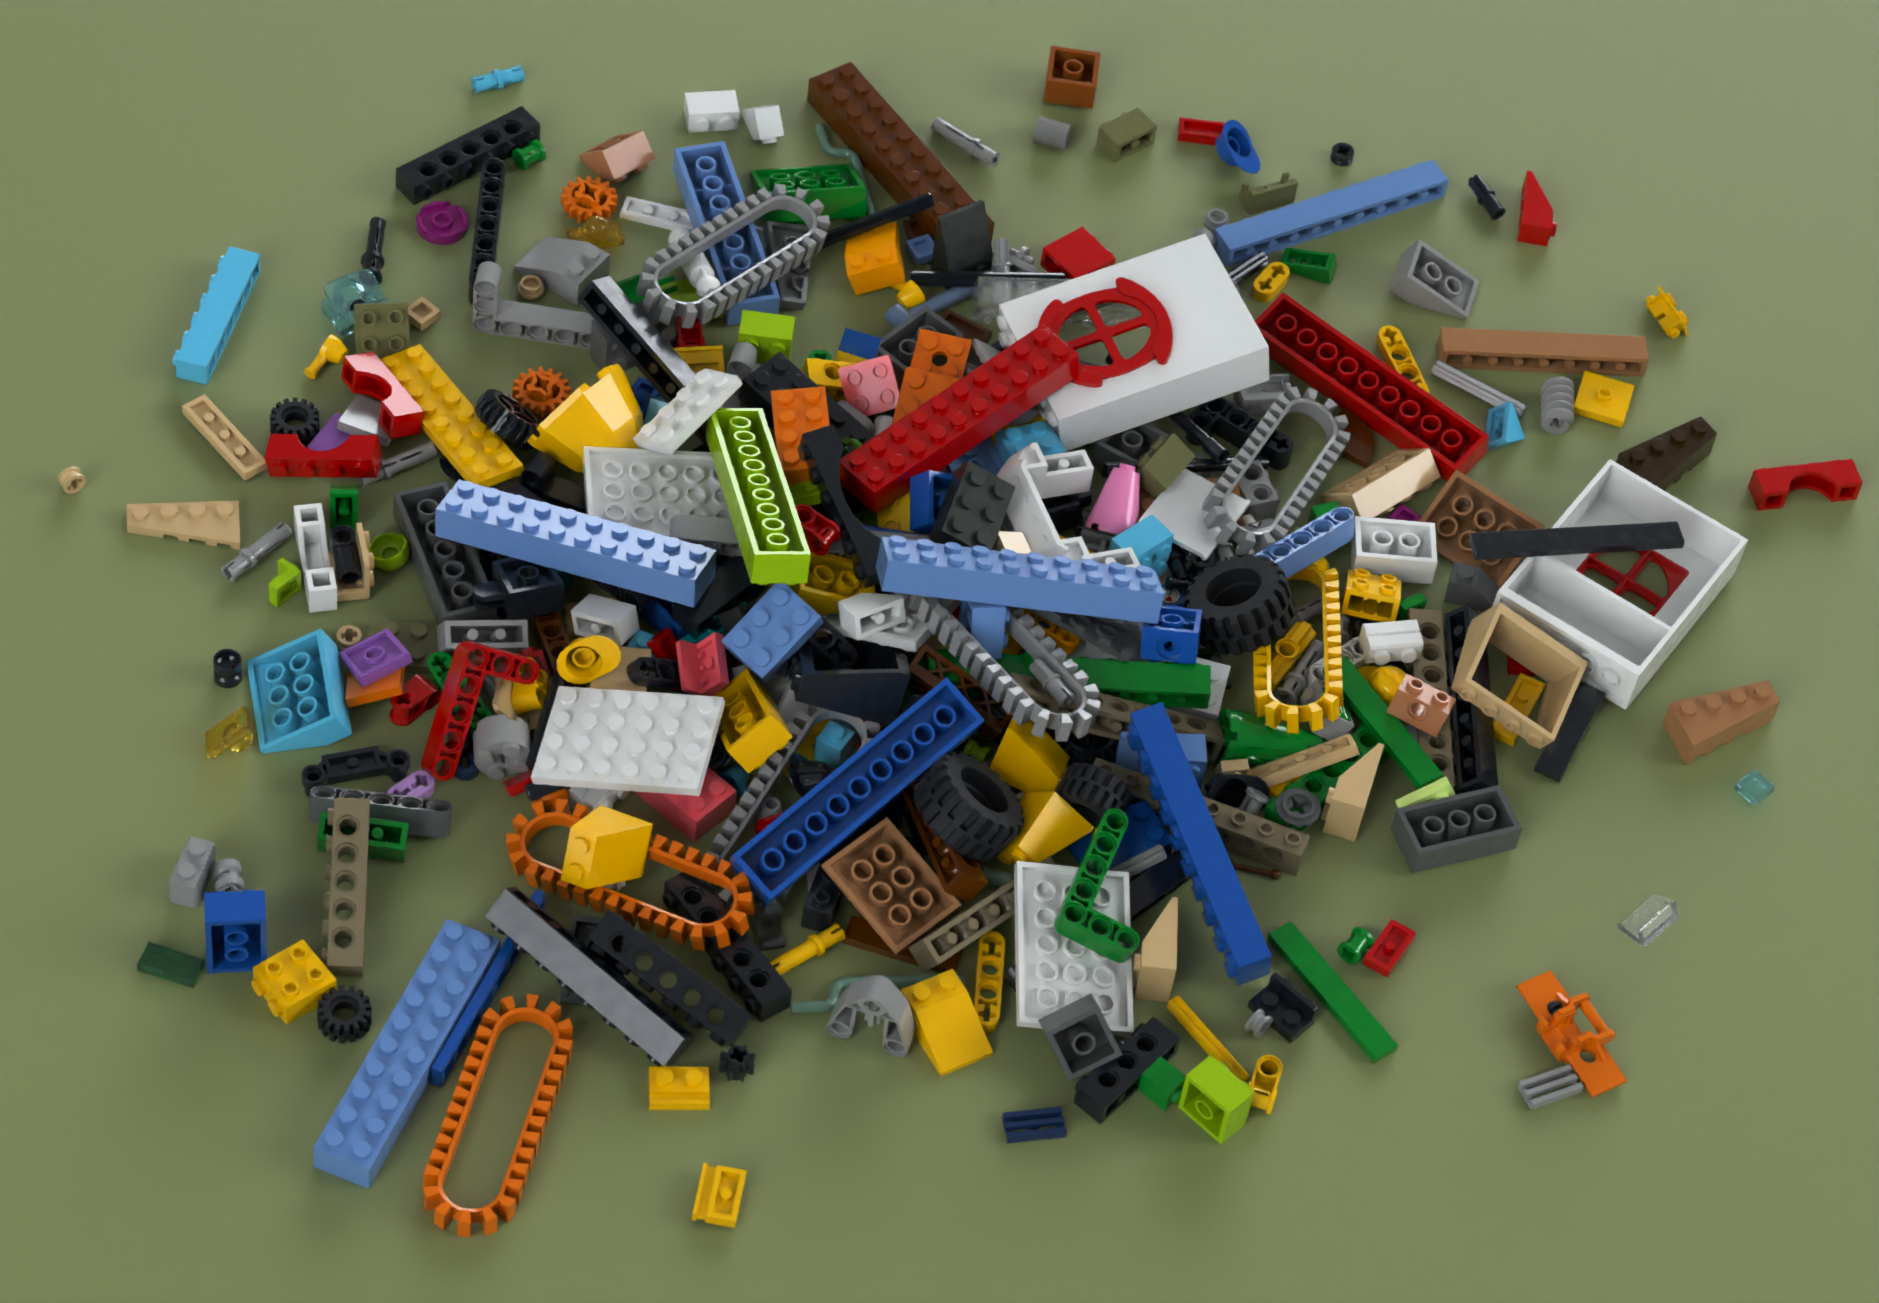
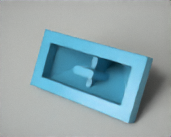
M1511 401L1488 410L1485 432L1489 435L1488 451L1525 439Z

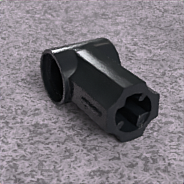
M348 525L335 526L330 532V553L334 559L338 581H342L345 584L355 583L358 579L362 578L355 543V531Z

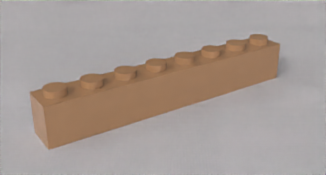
M1441 327L1436 344L1438 360L1456 369L1584 374V371H1588L1598 375L1643 377L1649 361L1645 336Z

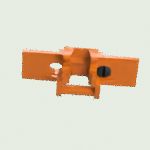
M1551 970L1517 985L1516 988L1539 1020L1536 1026L1537 1032L1558 1062L1564 1061L1566 1065H1571L1573 1071L1592 1098L1626 1083L1627 1079L1603 1046L1616 1037V1033L1613 1029H1608L1590 1003V996L1587 992L1570 998ZM1580 1007L1598 1033L1597 1035L1590 1030L1584 1033L1580 1031L1573 1019L1577 1008ZM1580 1053H1590L1594 1057V1062L1588 1063L1583 1061Z

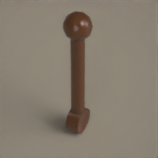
M1230 859L1234 869L1267 875L1273 880H1278L1281 877V872L1278 869H1273L1272 871L1234 863Z

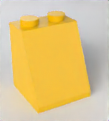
M1012 718L989 769L997 772L1000 778L1008 785L1024 792L1056 791L1068 769L1066 765L1070 757L1046 731H1044L1042 738L1031 734L1034 726L1032 720L1029 719L1028 722L1019 726Z
M1055 791L1026 792L1019 802V805H1022L1023 815L1025 816L1023 830L997 858L1008 865L1015 864L1016 861L1040 863L1047 857L1052 856L1087 835L1094 827Z
M600 805L570 828L561 880L584 889H591L641 878L644 872L653 824Z

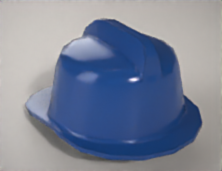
M1226 121L1223 125L1222 133L1217 137L1215 143L1218 155L1229 166H1239L1250 174L1258 173L1260 161L1248 132L1238 121Z

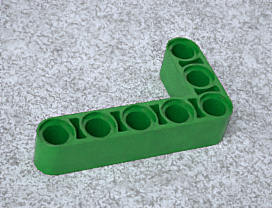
M1112 808L1105 812L1094 830L1055 917L1054 926L1056 931L1062 936L1115 962L1124 963L1130 959L1139 946L1140 938L1138 933L1134 929L1091 908L1128 826L1127 815L1120 809ZM1108 823L1115 826L1116 829L1111 828ZM1097 846L1102 847L1106 852L1101 851ZM1087 869L1092 870L1096 875L1090 874ZM1076 892L1083 894L1085 899L1078 896ZM1066 916L1072 917L1075 922L1068 920ZM1092 929L1098 930L1101 935L1096 934ZM1119 942H1123L1128 948L1122 947Z

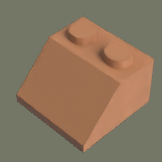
M643 130L619 134L579 155L581 161L598 177H601L602 181L613 180L614 183L628 178L627 173L632 170L636 173L648 167L647 163L656 159Z

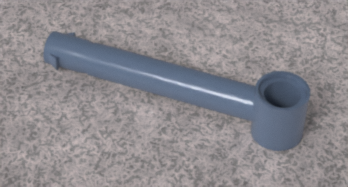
M952 287L909 309H906L902 304H896L887 311L885 321L895 329L925 306L937 313L976 292L985 290L987 287Z

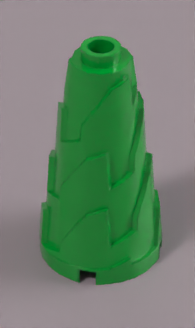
M1223 708L1217 721L1220 723L1225 741L1215 761L1218 764L1220 761L1248 759V764H1266L1267 762L1324 743L1325 740H1322L1315 733L1302 730L1300 727L1299 734L1287 733V725L1281 723L1274 730L1265 724V718L1253 716L1244 711Z

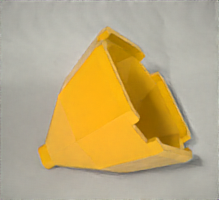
M618 363L600 370L596 374L600 379L592 387L586 383L582 384L540 423L536 429L541 435L536 437L533 434L527 440L531 446L548 454L570 469L584 473L582 457L584 446L644 449L637 447L633 440L643 427V414L625 373Z

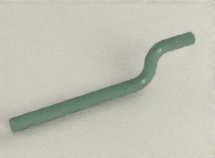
M818 123L815 128L821 148L832 157L847 158L851 161L853 168L866 186V215L876 213L859 155L852 149L832 146L825 124Z
M938 974L881 976L891 980L896 987H908ZM957 974L963 985H965V975ZM869 976L840 977L833 981L829 987L827 999L824 1001L791 1002V1013H822L830 1011L839 999L842 989L848 988L852 982Z

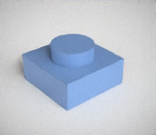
M929 234L905 242V249L916 266L932 261L934 241Z

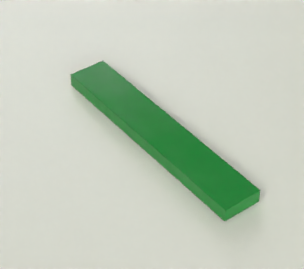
M1347 656L1342 658L1344 700L1379 743L1384 744V749L1417 789L1441 779L1443 773L1397 717L1386 712L1388 706Z
M1292 921L1268 934L1267 940L1373 1063L1397 1051L1398 1044Z

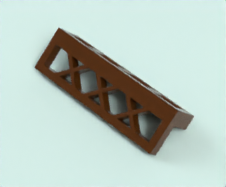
M925 643L909 665L911 676L908 684L924 695L944 680L943 674L953 673L956 675L959 686L955 687L961 691V694L985 720L977 732L992 742L997 739L1013 716L1006 714L1002 721L995 718L991 714L990 706L999 705L1002 707L1003 701L1000 703L996 702L991 696L993 690L987 692L980 685V681ZM924 654L934 660L935 670L927 671L918 664ZM966 690H978L981 693L983 702L974 703L969 700Z

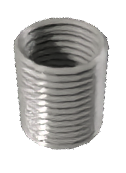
M1039 116L1034 129L1033 142L1065 150L1070 136L1071 124Z

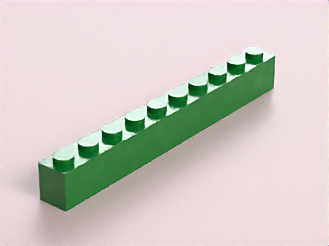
M947 649L935 650L970 674L972 666L965 669L959 662L961 655L955 658ZM1002 653V659H995L1009 675L1013 672L1035 677L1029 670V666L1034 661L1029 654L1012 655ZM929 657L928 670H935V662ZM1088 657L1071 658L1078 665L1076 673L1083 670L1089 676L1086 686L1096 684L1099 693L1149 705L1163 702L1164 707L1208 709L1211 695V665L1199 663L1175 664L1169 661L1157 663L1144 660H1134L1126 663L1114 658L1105 660L1090 659ZM953 673L943 674L944 679L947 677L954 686H959L956 675ZM976 689L966 690L968 696H981V693Z

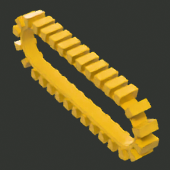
M1324 558L1287 578V580L1311 581L1322 592L1325 692L1319 700L1303 706L1287 705L1278 701L1272 694L1271 644L1266 647L1261 646L1257 648V651L1253 652L1255 712L1258 717L1265 715V724L1274 730L1281 723V720L1287 721V733L1299 734V723L1309 721L1312 732L1323 729V717L1334 722L1340 716L1339 707H1343L1339 578L1336 568L1328 569V560Z

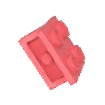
M889 355L865 360L838 369L846 402L865 416L896 409L900 391Z
M714 632L697 644L681 639L676 642L682 691L694 695L714 696L721 689L729 685L725 647L721 641L723 634Z

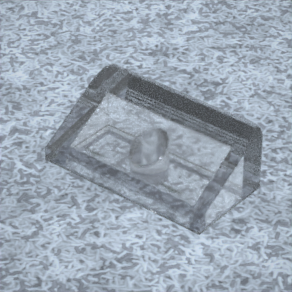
M1652 894L1618 924V928L1640 946L1646 947L1678 919L1679 914L1676 902L1673 899Z

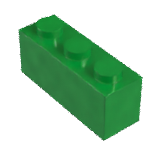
M321 812L317 851L326 852L327 835H333V825L327 824L328 812ZM370 818L368 858L404 862L409 835V823ZM344 827L340 832L345 835H351L356 830L352 827Z

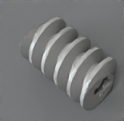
M1553 377L1542 384L1541 426L1548 433L1564 434L1574 422V383L1569 378Z

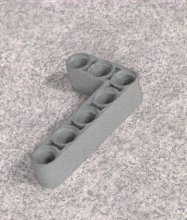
M490 261L482 262L479 265L473 287L472 318L473 327L477 331L486 334L590 349L592 320L594 319L590 313L501 300V267Z

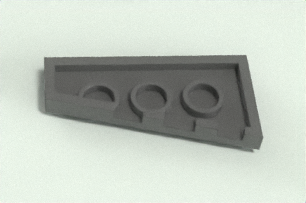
M766 220L763 225V233L768 257L809 232L808 227ZM809 260L804 263L801 261L798 267L793 270L790 268L788 273L783 276L779 275L778 279L775 280L780 295L779 307L796 310L804 308L808 288L807 272L810 268Z
M1027 609L1126 663L1131 656L1137 626L1118 619Z

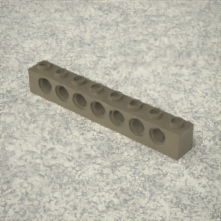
M1409 608L1406 620H1417L1424 646L1420 659L1407 663V670L1411 676L1450 695V687L1447 686L1449 669L1445 661L1448 658L1447 643H1444L1446 628L1445 622L1442 621V610ZM1451 709L1437 737L1417 728V740L1420 747L1443 773V777L1446 776L1454 791L1457 792V776L1454 775V770L1456 769L1455 753H1452L1454 736L1453 731L1450 729V725L1453 723Z
M1011 672L1010 676L1040 707L1054 713H1071L1078 709L1074 701L1069 706L1066 705L1065 708H1061L1049 692L1042 690V684L1037 678ZM1099 693L1097 700L1101 701L1094 725L1093 727L1089 726L1087 733L1119 740L1121 731L1128 732L1127 725L1130 724V713L1151 705ZM1166 709L1176 733L1205 734L1207 761L1215 762L1225 741L1219 721Z
M1096 758L1093 765L1103 768L1118 777L1131 791L1133 798L1130 805L1146 800L1162 823L1159 815L1161 807L1159 801H1153L1148 789L1150 781L1147 775L1143 776L1136 771ZM1203 796L1226 851L1293 876L1297 875L1307 850L1310 835ZM1169 825L1164 826V828L1170 830Z

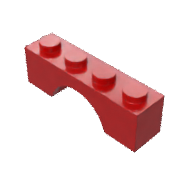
M374 352L344 356L341 379L353 393L372 396L382 402L378 424L392 439L420 434L422 420H424L423 409L415 402L409 392L405 390Z
M270 434L264 459L270 477L377 478L382 450L378 435H350L344 443L336 448L316 451L302 445L297 434Z
M1836 459L1826 462L1756 469L1753 471L1748 488L1757 510L1761 511L1783 508L1787 495L1798 489L1817 491L1826 496L1831 502L1856 500L1863 481L1853 459Z

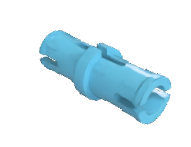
M518 65L505 70L495 69L492 70V73L472 77L471 84L474 92L479 93L494 88L498 90L503 89L508 84L522 82L525 80L523 69Z

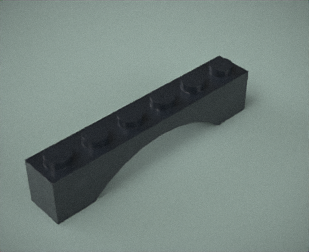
M832 424L802 434L798 446V454L803 462L806 461L809 468V478L812 484L817 485L820 491L819 496L824 509L828 508L831 520L837 523L842 530V548L845 555L850 556L853 562L855 577L857 580L862 581L864 588L880 584L876 571V562L881 538L862 525L845 501L839 476L840 459L844 447Z

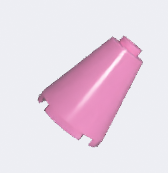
M1120 463L1119 468L1113 467L1085 522V528L1090 529L1092 525H1095L1094 530L1117 536L1138 523L1140 474L1135 472L1136 467Z

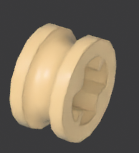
M72 466L64 469L59 474L58 482L66 493L73 494L85 486L86 478L81 474L78 467Z
M353 625L339 628L336 634L338 649L343 651L361 642V630ZM346 637H352V641H346Z

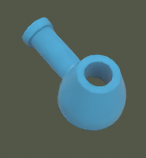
M742 766L727 768L718 774L737 790L736 796L742 797L745 791L748 792L749 788L746 787L749 774Z

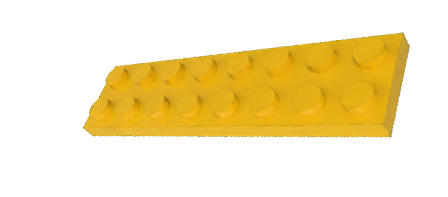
M421 344L380 359L405 390L409 392L415 402L423 409L424 419L422 420L421 428L465 481L491 487L522 474L524 467L520 460L498 435H495L485 424L481 423V420L475 413L474 406Z

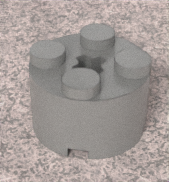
M504 714L493 715L480 720L477 723V729L472 732L475 766L481 772L487 774V777L491 780H500L504 776L528 771L525 763L530 752L531 741L529 725L526 721L519 717H516V720L507 719V715Z

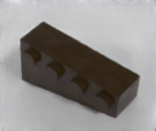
M1700 416L1620 452L1616 463L1665 491L1672 483L1678 482L1685 472L1692 470L1711 453L1717 433Z

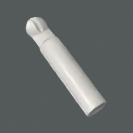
M685 227L674 229L669 235V244L674 241L677 243L679 238L686 234L689 237L691 231ZM703 252L681 265L690 284L697 288L696 294L700 299L721 286L720 281L715 278L714 270Z

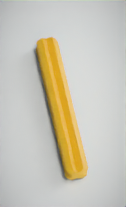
M1180 996L1170 999L1167 1009L1208 1055H1212L1217 1061L1223 1062L1232 1074L1239 1080L1247 1083L1250 1077L1247 1071Z

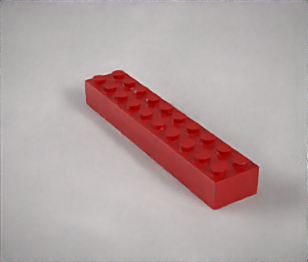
M1282 293L1255 320L1269 346V357L1325 397L1333 400L1342 409L1345 407L1355 413L1368 427L1399 449L1430 448L1439 474L1445 481L1450 479L1455 470L1466 475L1487 453L1489 435L1285 293Z
M1040 325L840 459V484L874 514L878 513L910 491V477L927 470H941L1078 377L1079 353L1046 326Z

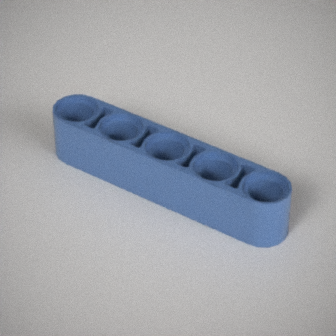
M1347 507L1334 508L1253 556L1255 558L1262 556L1277 563L1284 571L1287 579L1354 539V512Z

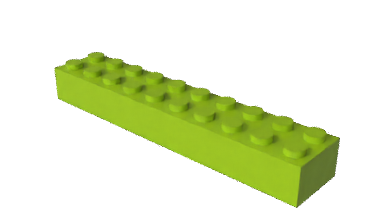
M718 408L707 419L706 440L750 582L759 585H768L769 583H785L787 585L807 583L811 553L763 408Z

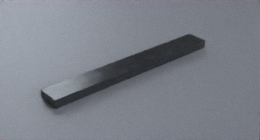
M1678 521L1470 533L1469 536L1475 560L1683 548L1685 543Z

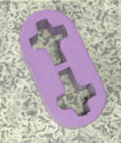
M424 770L416 771L392 786L387 793L429 798L434 793L435 780Z

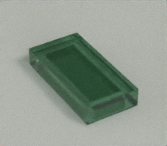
M148 942L137 963V971L193 988L205 963L202 958Z

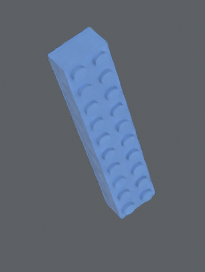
M459 479L435 509V536L693 608L716 575V549L679 540L675 537L653 533L650 530L631 527L624 523L609 521L598 516L580 513L573 509L558 507L547 502L525 498L521 495L503 492L496 488L481 486L470 481Z
M898 535L881 537L876 562L882 591L1152 624H1158L1164 598V591L1155 570L1147 566H1137V568L1126 567L1117 562L1102 564L1092 559L1077 561L1071 560L1066 556L1045 557L1036 552L1020 554L1010 549L996 551L979 545L971 548L963 547L954 542L939 544L928 539L914 541L906 540Z
M446 919L314 1145L315 1168L370 1189L431 1081L432 1065L499 953L500 939Z

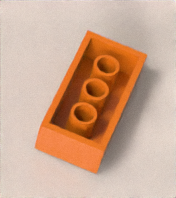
M825 386L771 391L776 450L787 484L793 485L810 481L809 468L806 461L803 462L800 459L798 446L802 434L829 426Z

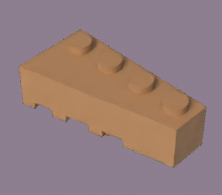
M1766 680L1672 702L1667 709L1663 725L1685 765L1694 762L1696 757L1700 755L1705 756L1713 752L1714 748L1733 742L1735 737L1741 734L1746 735L1771 722L1780 700L1770 682Z

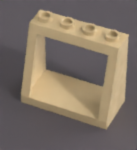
M1499 602L1471 620L1451 689L1459 694L1463 700L1471 702L1480 708L1485 715L1493 717L1502 723L1507 730L1515 732L1531 746L1541 749L1555 740L1588 662ZM1488 642L1546 681L1536 723L1472 680Z

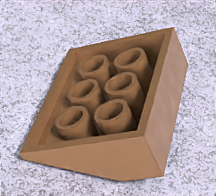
M1455 470L1419 520V522L1435 523L1438 554L1452 563L1458 562L1481 568L1499 589L1526 557L1475 560L1469 542L1470 533L1545 529V525L1458 470Z
M888 817L821 865L823 870L895 955L952 919L962 905L955 896L944 892L938 876Z

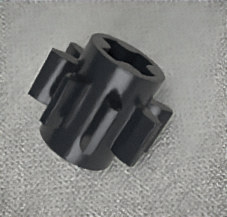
M731 1044L727 1052H720L719 1072H725L728 1081L740 1080L744 1082L747 1074H754L755 1053L749 1054L746 1045L734 1046Z

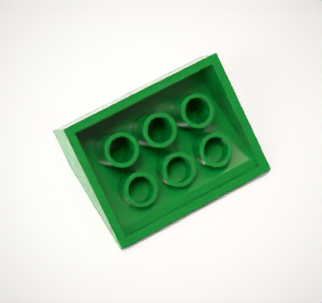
M851 163L750 170L755 196L757 191L764 187L772 194L775 184H785L786 196L794 197L797 188L808 191L804 200L807 205L818 199L824 205L821 216H829L830 222L836 218L853 221L859 217L866 216V186ZM772 210L761 216L764 223L766 220L805 224L798 215L786 210Z

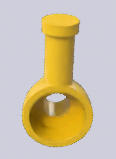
M909 280L907 283L891 286L893 289L899 290L896 299L906 309L926 301L923 292L912 280Z
M331 334L323 343L317 357L304 370L305 375L310 379H315L317 373L327 361L340 364L344 360V356L347 355L348 349L338 337Z

